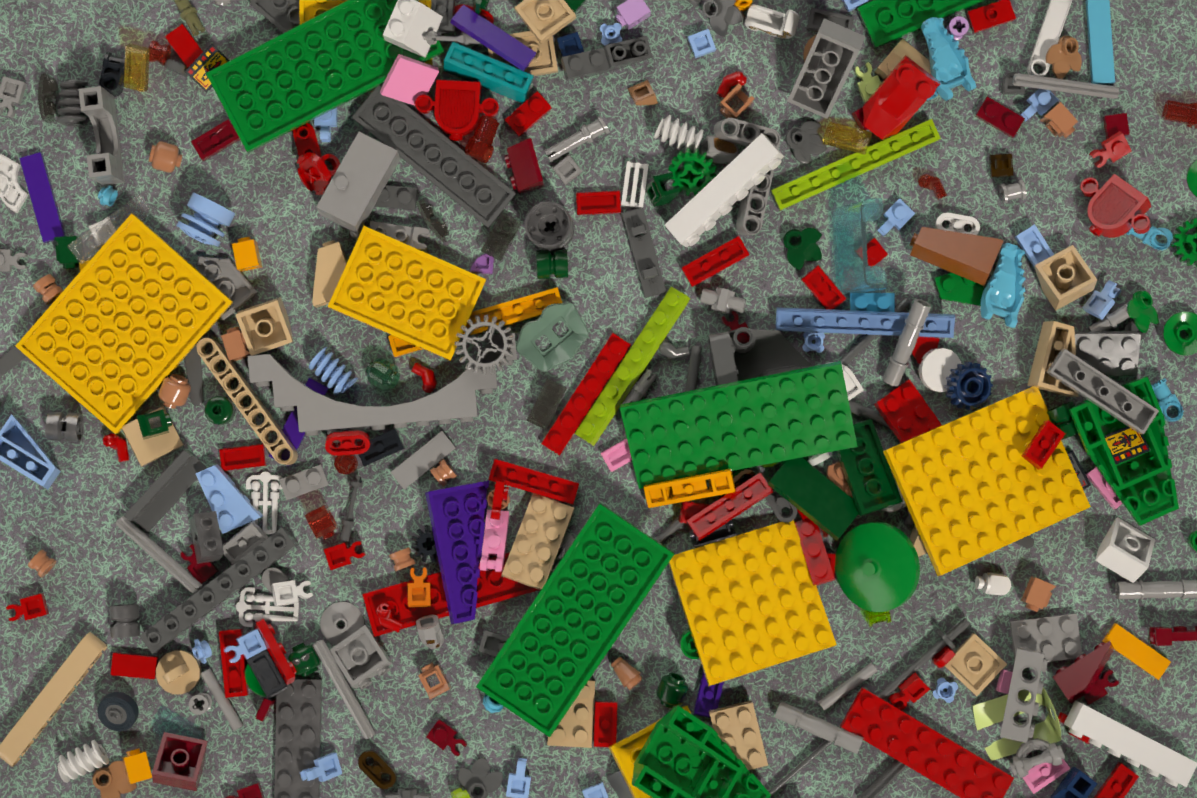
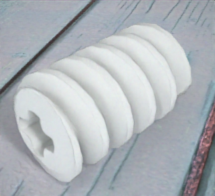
M669 114L665 119L662 118L654 138L656 139L662 135L661 142L664 143L669 138L670 146L678 142V150L686 146L685 152L687 148L693 149L695 152L702 140L703 130L701 129L695 134V126L687 130V122L679 126V119L677 118L672 123L671 115Z
M92 740V748L87 743L83 745V752L77 747L75 748V756L71 751L67 752L68 759L60 755L57 767L61 779L68 783L70 779L74 780L79 775L83 776L87 771L92 772L95 768L102 767L103 764H109L108 755L102 745Z

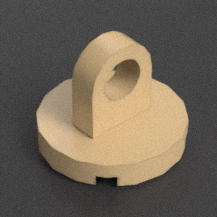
M174 650L169 652L159 660L156 667V678L159 685L171 694L189 692L200 680V663L188 651Z

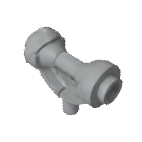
M1028 737L1027 743L1021 744L1016 756L1012 757L1013 762L1009 764L1013 774H1018L1020 778H1023L1029 774L1028 771L1033 766L1042 763H1051L1056 766L1063 764L1061 759H1064L1065 755L1061 745L1056 746L1055 742L1050 744L1045 740ZM1034 750L1043 751L1038 756L1027 758L1028 754Z

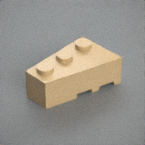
M1056 321L1043 322L1027 386L1066 397H1078L1077 392L1046 373L1062 349H1066L1076 355L1074 326Z

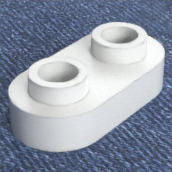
M943 213L937 217L935 229L977 235L980 231V224L974 217ZM948 221L949 228H944L942 222ZM966 224L970 225V232H966L964 230V226Z

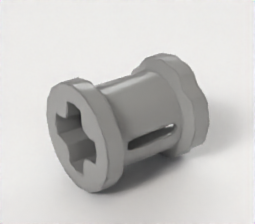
M1019 180L1018 183L1005 185L1003 183L999 185L1003 203H1008V200L1021 198V200L1026 199V187L1023 180Z
M203 692L193 696L189 701L190 711L196 715L205 713L212 707V697L208 693ZM204 700L205 703L198 707L197 703Z

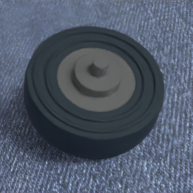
M112 692L101 700L97 713L105 727L120 732L128 730L134 725L139 715V709L135 700L129 695L122 692Z

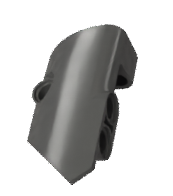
M741 327L737 330L708 335L716 386L813 367L779 330H751ZM744 333L748 336L749 342L741 344L738 342L737 336Z

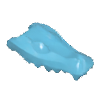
M932 17L922 23L921 30L927 41L931 75L940 81V85L936 90L941 98L947 101L953 98L952 88L962 84L967 91H971L976 88V83L970 73L968 57L964 55V49L958 47L959 41L954 40L953 34L947 33V29L943 26V18Z
M1010 243L1002 245L998 264L981 297L982 318L989 320L993 314L1004 317L1005 325L1011 328H1015L1017 325V315L1024 301L1023 293L1025 288L1022 286V283L1026 280L1023 277L1024 269L1021 268V258L1025 251L1021 250L1017 245Z

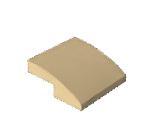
M162 406V407H160V408H158V409L152 411V412H155V411H158V410H162V409H163V410H164V414H167V412H166L164 406ZM159 416L148 419L151 429L162 426ZM137 419L122 427L141 467L183 446L173 424L171 427H168L169 433L145 440L142 438Z

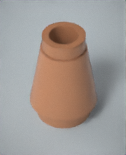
M621 657L611 664L624 688L627 687L631 690L643 679L640 676V672Z

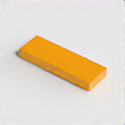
M1116 623L1113 624L1102 640L1105 643L1110 641L1115 651L1157 680L1161 678L1171 663L1167 658Z

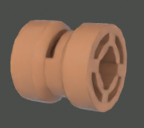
M52 274L42 277L33 285L36 292L41 293L43 296L42 300L46 305L53 303L64 291L60 286L56 285Z

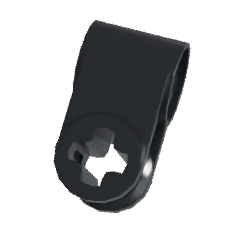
M106 52L104 56L99 85L114 97L119 96L124 89L126 76L130 68V57H118L110 52ZM116 81L114 88L107 89L109 82Z

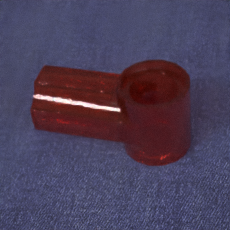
M1167 100L1163 108L1162 120L1183 123L1190 128L1195 126V129H1197V103L1187 104Z
M481 116L474 136L466 144L465 154L483 163H487L494 151L492 143L500 123L492 117Z

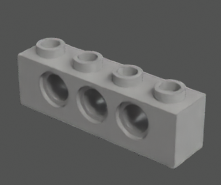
M1020 647L1017 648L1000 737L1027 743L1028 737L1033 738L1035 725L1031 724L1032 715L1037 716L1040 703L1035 702L1036 695L1041 694L1044 681L1040 680L1041 671L1046 672L1048 659L1044 658L1045 653ZM1030 667L1035 670L1036 675L1032 679H1026L1022 671ZM1020 690H1028L1031 693V698L1028 701H1022L1018 697ZM1016 712H1024L1027 720L1023 723L1015 721L1014 714Z

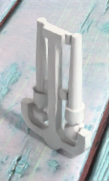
M269 472L250 476L246 480V489H253V492H251L252 506L257 511L258 504L263 505L264 533L274 534L277 532L278 489H282L277 481L271 482L272 492H270V499L272 501H268V482L279 480L283 477L271 475ZM254 479H260L263 482V501H259L260 492H258V489L260 488V482L254 481L251 483ZM268 505H272V530H268Z
M247 587L241 591L240 601L236 604V610L239 612V622L243 626L253 627L252 620L258 622L262 619L265 621H298L299 598L298 603H295L294 607L270 606V602H274L273 596L259 593L254 595V587ZM250 592L246 595V601L248 602L256 601L263 603L266 601L265 605H247L245 594ZM247 609L265 610V615L263 613L253 614L248 612L245 614L244 620V612ZM270 610L294 612V616L270 615Z

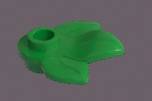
M1137 291L1133 294L1132 300L1128 302L1127 312L1129 317L1134 319L1136 327L1141 332L1146 333L1150 322L1158 324L1159 318L1156 309L1152 306L1153 300L1151 295L1147 291Z

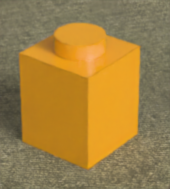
M250 237L237 239L238 243L232 244L238 271L243 272L262 268L257 241L251 240Z
M140 748L127 751V756L122 757L128 783L133 784L152 778L146 751L140 752Z

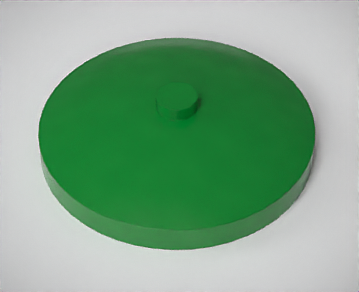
M871 522L853 528L844 536L836 552L835 571L842 591L855 605L867 611L885 612L900 607L911 598L918 585L920 563L913 543L901 530L887 523Z

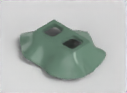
M551 304L544 308L539 319L530 321L522 327L516 344V350L538 370L547 372L560 364L572 360L578 349L587 340L589 332L574 304ZM559 321H562L568 328V332L562 337H558L552 330V327ZM542 335H546L551 342V346L545 351H541L535 344V341Z

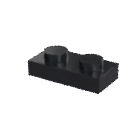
M395 428L370 439L369 449L365 453L358 455L365 467L405 449Z

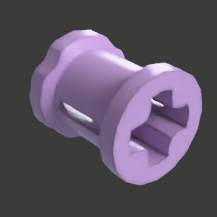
M960 16L954 17L946 27L947 33L953 34L954 40H960L969 29L968 21ZM955 25H957V28H961L959 33L957 29H953Z

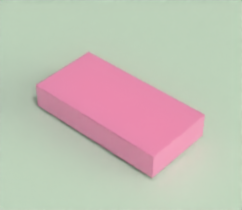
M627 438L601 452L611 472L632 461Z

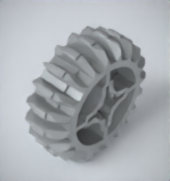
M484 315V322H481L480 317L476 316V324H473L470 319L467 320L471 327L467 329L462 325L461 329L465 331V334L457 333L456 335L462 339V342H455V346H462V349L457 350L456 354H464V357L460 358L459 361L463 363L468 360L469 362L465 368L469 369L474 365L473 373L477 374L479 368H482V375H486L487 368H490L491 374H495L493 368L495 366L502 371L503 368L500 363L502 361L506 365L510 363L505 359L506 355L509 357L514 356L512 352L508 351V348H515V344H508V341L514 339V335L506 336L511 331L510 327L503 330L504 321L496 325L497 317L495 316L492 318V322H488V315ZM488 327L483 337L476 338L470 336L474 330ZM494 330L501 334L504 340V348L492 342ZM489 335V344H492L493 348H486L481 356L482 350L480 349L482 347L474 341L484 342ZM467 342L478 348L476 361L467 352ZM489 352L501 354L497 360L491 363H482Z

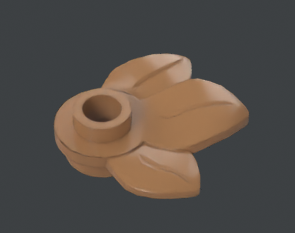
M1072 36L1061 37L1058 44L1052 45L1046 53V63L1052 64V70L1057 79L1064 78L1070 69L1077 72L1081 69L1082 58L1078 52V41Z
M115 761L108 768H100L93 774L92 781L94 786L100 790L101 798H121V794L131 792L137 788L136 783H128L123 761ZM103 774L107 775L108 781L106 783H103L101 781V776Z

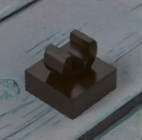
M1012 154L989 155L990 178L1011 177L1014 175Z

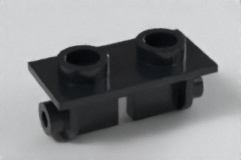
M732 520L700 541L693 531L689 530L693 547H701L737 536L733 528L730 529L734 527Z

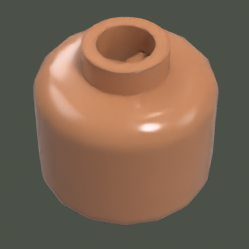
M159 141L156 145H152L148 162H151L152 167L156 170L172 173L175 167L180 168L183 155L179 154L178 146Z
M171 374L170 377H166L163 380L158 396L164 401L163 405L175 409L176 406L185 405L191 386L185 377Z

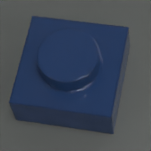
M578 32L557 38L562 57L584 52Z

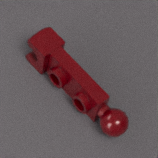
M1165 626L1150 627V644H1155V646H1172V641H1197V626H1195V630H1187V626H1173V630Z

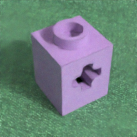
M627 0L617 7V15L615 17L621 27L625 25L629 30L650 17L651 11L644 0Z

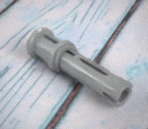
M598 116L596 121L588 125H582L580 131L544 151L546 155L554 151L556 152L548 157L550 162H553L583 143H592L596 137L610 132L602 117Z

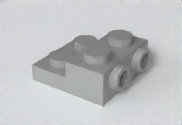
M364 625L329 650L351 687L356 689L358 687L364 689L372 683L371 678L377 674L378 676H383L390 671L389 666L393 664L367 625Z

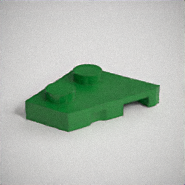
M954 273L934 278L940 300L981 306V297L984 291L983 285Z

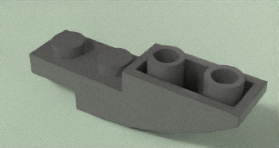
M647 36L605 45L604 48L565 56L560 60L566 80H571L584 76L587 78L648 60L653 56Z

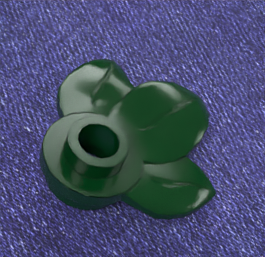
M806 228L802 231L792 229L784 235L783 243L788 249L787 260L795 269L801 270L805 260L814 262L822 259L821 250L816 244L822 234L814 228ZM793 236L798 239V243L795 245L790 242V238Z

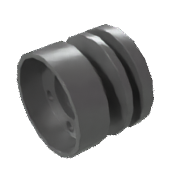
M551 201L540 202L531 208L525 220V231L529 239L542 250H549V252L561 250L573 239L575 232L574 221L567 210L558 203ZM549 223L551 225H554L556 223V225L554 226L555 231L553 233L551 231L546 232L548 230L547 225Z

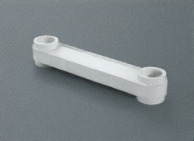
M1050 0L1027 67L1028 75L1044 77L1048 73L1051 64L1046 63V53L1052 45L1058 44L1072 0ZM1033 65H1040L1043 70L1042 74H1037L1033 69Z

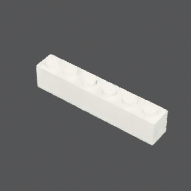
M761 133L665 224L666 228L681 245L685 247L693 246L699 241V236L704 231H709L715 226L716 220L720 216H724L732 210V205L736 201H740L748 195V190L752 186L760 184L768 171L777 168L781 164V159L784 155L768 137Z
M1076 700L1064 722V725L1070 728L1069 733L1079 738L1085 735L1090 738L1089 743L1101 748L1102 744L1109 748L1107 752L1118 758L1122 754L1128 757L1126 762L1138 768L1140 764L1146 766V772L1157 778L1159 774L1165 776L1164 781L1175 787L1178 784L1187 787L1197 767V762Z

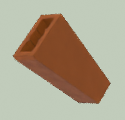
M922 227L919 234L914 233L909 246L913 247L910 253L911 256L984 286L1004 240Z

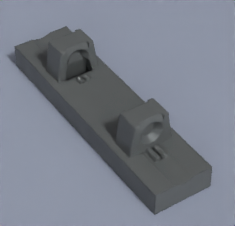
M639 208L622 213L645 298L666 293L644 209ZM638 234H645L639 237H635Z

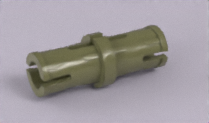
M174 0L181 12L180 17L186 21L192 35H199L198 31L203 33L206 29L197 16L196 8L192 7L189 0Z

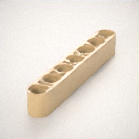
M210 338L201 339L196 346L198 354L270 454L280 464H294L298 458L297 450L234 363L229 361L224 349L217 341ZM212 343L213 351L210 354H206L205 347ZM221 361H225V370L219 372L217 368L218 364ZM237 378L239 385L236 389L232 390L230 383L233 379ZM250 396L252 399L251 405L244 407V398ZM259 414H263L265 418L261 425L256 424V417ZM275 431L277 433V440L270 443L268 436L271 432ZM288 449L290 451V458L284 461L281 458V453L283 450Z
M91 632L86 634L0 744V758L11 767L19 762L21 759L19 758L20 755L23 756L33 744V739L40 735L47 726V721L50 722L61 708L60 704H64L75 690L74 686H78L89 672L87 669H91L103 654L101 651L107 649V644Z

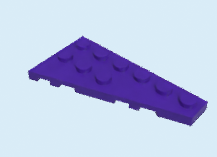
M489 480L425 492L451 624L475 620L478 594L476 589L477 579L480 575L479 560L482 556L485 527L484 512L485 508H487L486 493L487 488H489Z

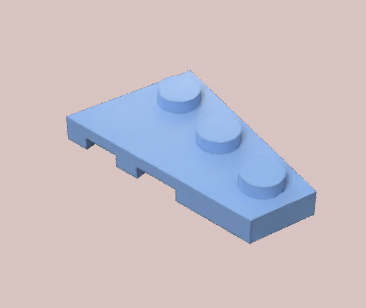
M218 464L196 473L211 510L216 511L222 534L263 517L261 512L251 505L246 495L243 496L235 487V483Z

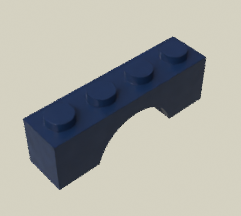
M1073 766L1050 798H1088L1097 783Z

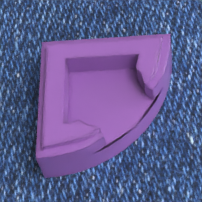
M488 252L478 257L471 267V273L493 275L494 252Z

